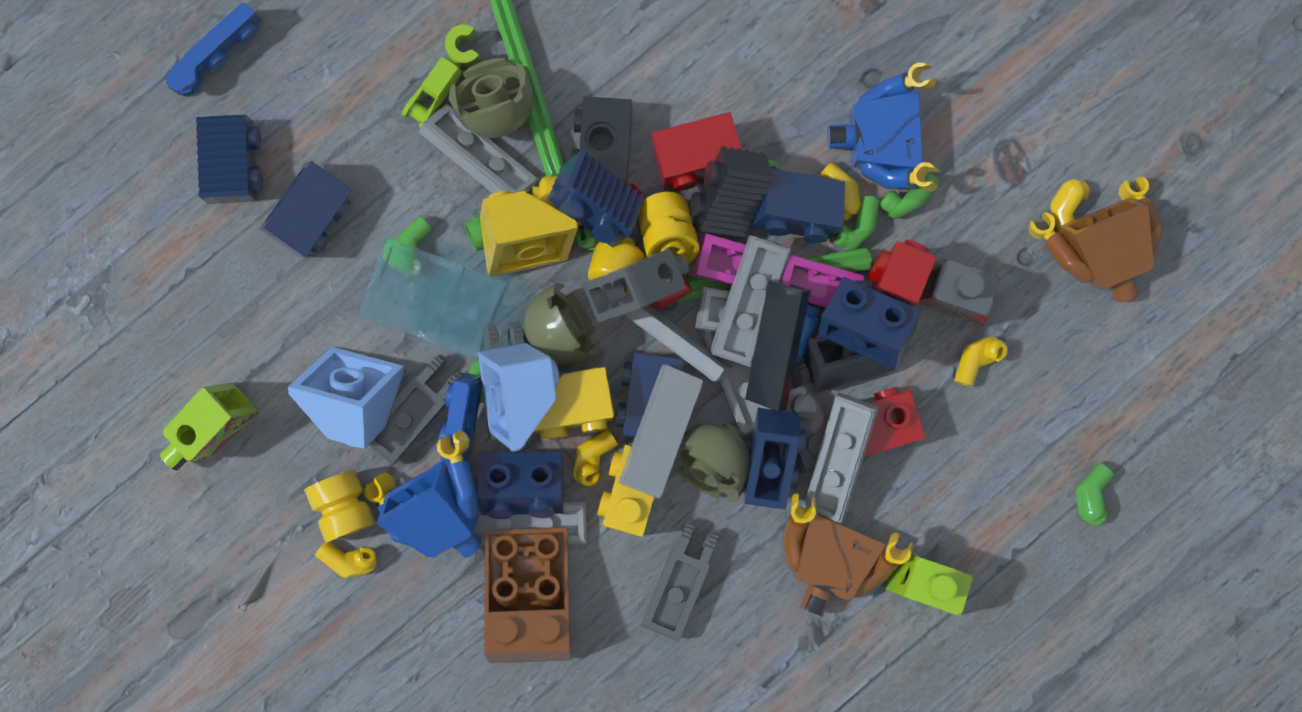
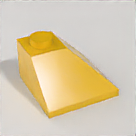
M499 191L483 199L480 223L488 276L493 277L567 261L578 229L576 220L525 191L516 193Z

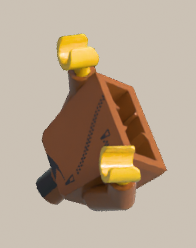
M1138 177L1135 180L1138 192L1133 191L1129 186V182L1125 180L1118 189L1122 201L1059 226L1061 233H1056L1053 230L1055 219L1050 213L1045 212L1042 214L1043 220L1049 226L1047 230H1039L1033 221H1030L1029 224L1030 235L1038 240H1046L1045 247L1060 267L1081 283H1090L1098 289L1110 287L1115 302H1126L1138 296L1134 277L1153 269V255L1157 252L1163 232V224L1152 200L1144 195L1149 189V182L1144 177Z
M796 493L792 496L791 514L788 518L782 540L786 564L794 571L793 577L809 584L800 608L823 617L832 594L849 602L853 597H863L885 582L899 564L906 563L910 559L914 547L912 542L904 550L895 547L900 534L893 533L890 536L886 550H883L885 547L884 543L816 515V498L813 497L812 504L804 508L798 506L799 494Z

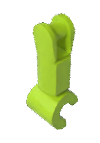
M460 24L454 26L447 33L445 38V48L448 53L447 59L442 56L439 58L426 79L404 107L401 115L405 118L410 116L420 123L419 128L438 111L450 93L453 83L455 82L456 84L462 76L463 71L459 68L474 66L481 60L480 55L473 50L466 52L458 50L461 42L472 41L477 35L474 27ZM424 94L435 100L429 109L418 103Z

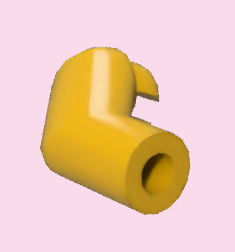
M831 161L820 173L819 177L845 182L844 221H848L853 214L856 215L861 207L859 186L850 175Z
M1076 179L1066 181L1052 199L1050 209L1055 219L1057 233H1061L1059 226L1075 220L1074 211L1083 199L1088 198L1090 189L1085 181Z
M609 429L603 430L580 444L575 451L572 471L575 480L582 486L590 487L598 482L601 455L618 446Z
M324 542L315 553V557L340 577L346 579L367 575L377 565L376 552L366 546L344 553L333 543L325 544Z

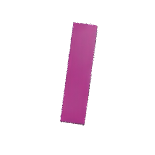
M709 234L698 236L699 253L691 263L688 276L732 286L746 245ZM789 255L780 280L811 290L808 305L826 309L843 276L853 281H863L864 276Z

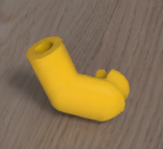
M985 337L968 344L962 352L954 382L973 387L979 367L995 361H1002L1006 357L1008 351L1006 343L996 337Z

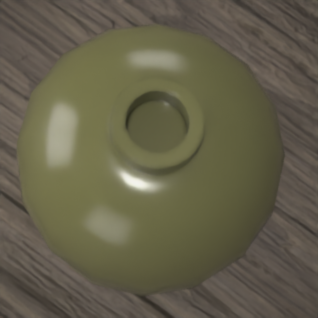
M506 58L482 61L463 72L465 80L460 83L458 88L455 82L450 88L449 100L459 121L466 129L480 137L498 138L515 132L527 121L532 111L534 94L522 64L516 62L517 66L509 65Z
M555 283L531 300L524 313L523 327L525 334L523 339L524 343L551 357V360H554L557 367H571L596 356L599 351V344L596 343L591 346L589 336L595 333L593 324L573 293L565 297L560 292L565 287L561 283Z
M699 424L689 429L683 435L674 462L677 460L683 467L679 475L695 488L711 497L718 499L721 493L731 495L728 502L738 500L747 485L751 460L750 449L742 440L743 434L730 424H723L722 426L717 424Z

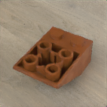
M568 528L485 530L484 654L489 663L572 661Z

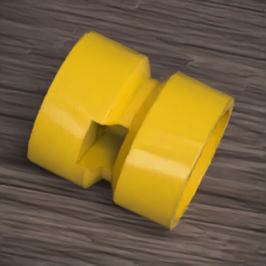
M661 192L647 197L643 202L637 219L641 235L643 236L646 256L648 257L669 249L673 255L681 254L687 263L690 264L699 253V243L695 228L692 225V217L687 200L676 192Z
M355 469L329 477L304 489L312 511L322 512V517L318 521V527L325 544L376 524L370 506L365 502L358 501V497L363 489Z

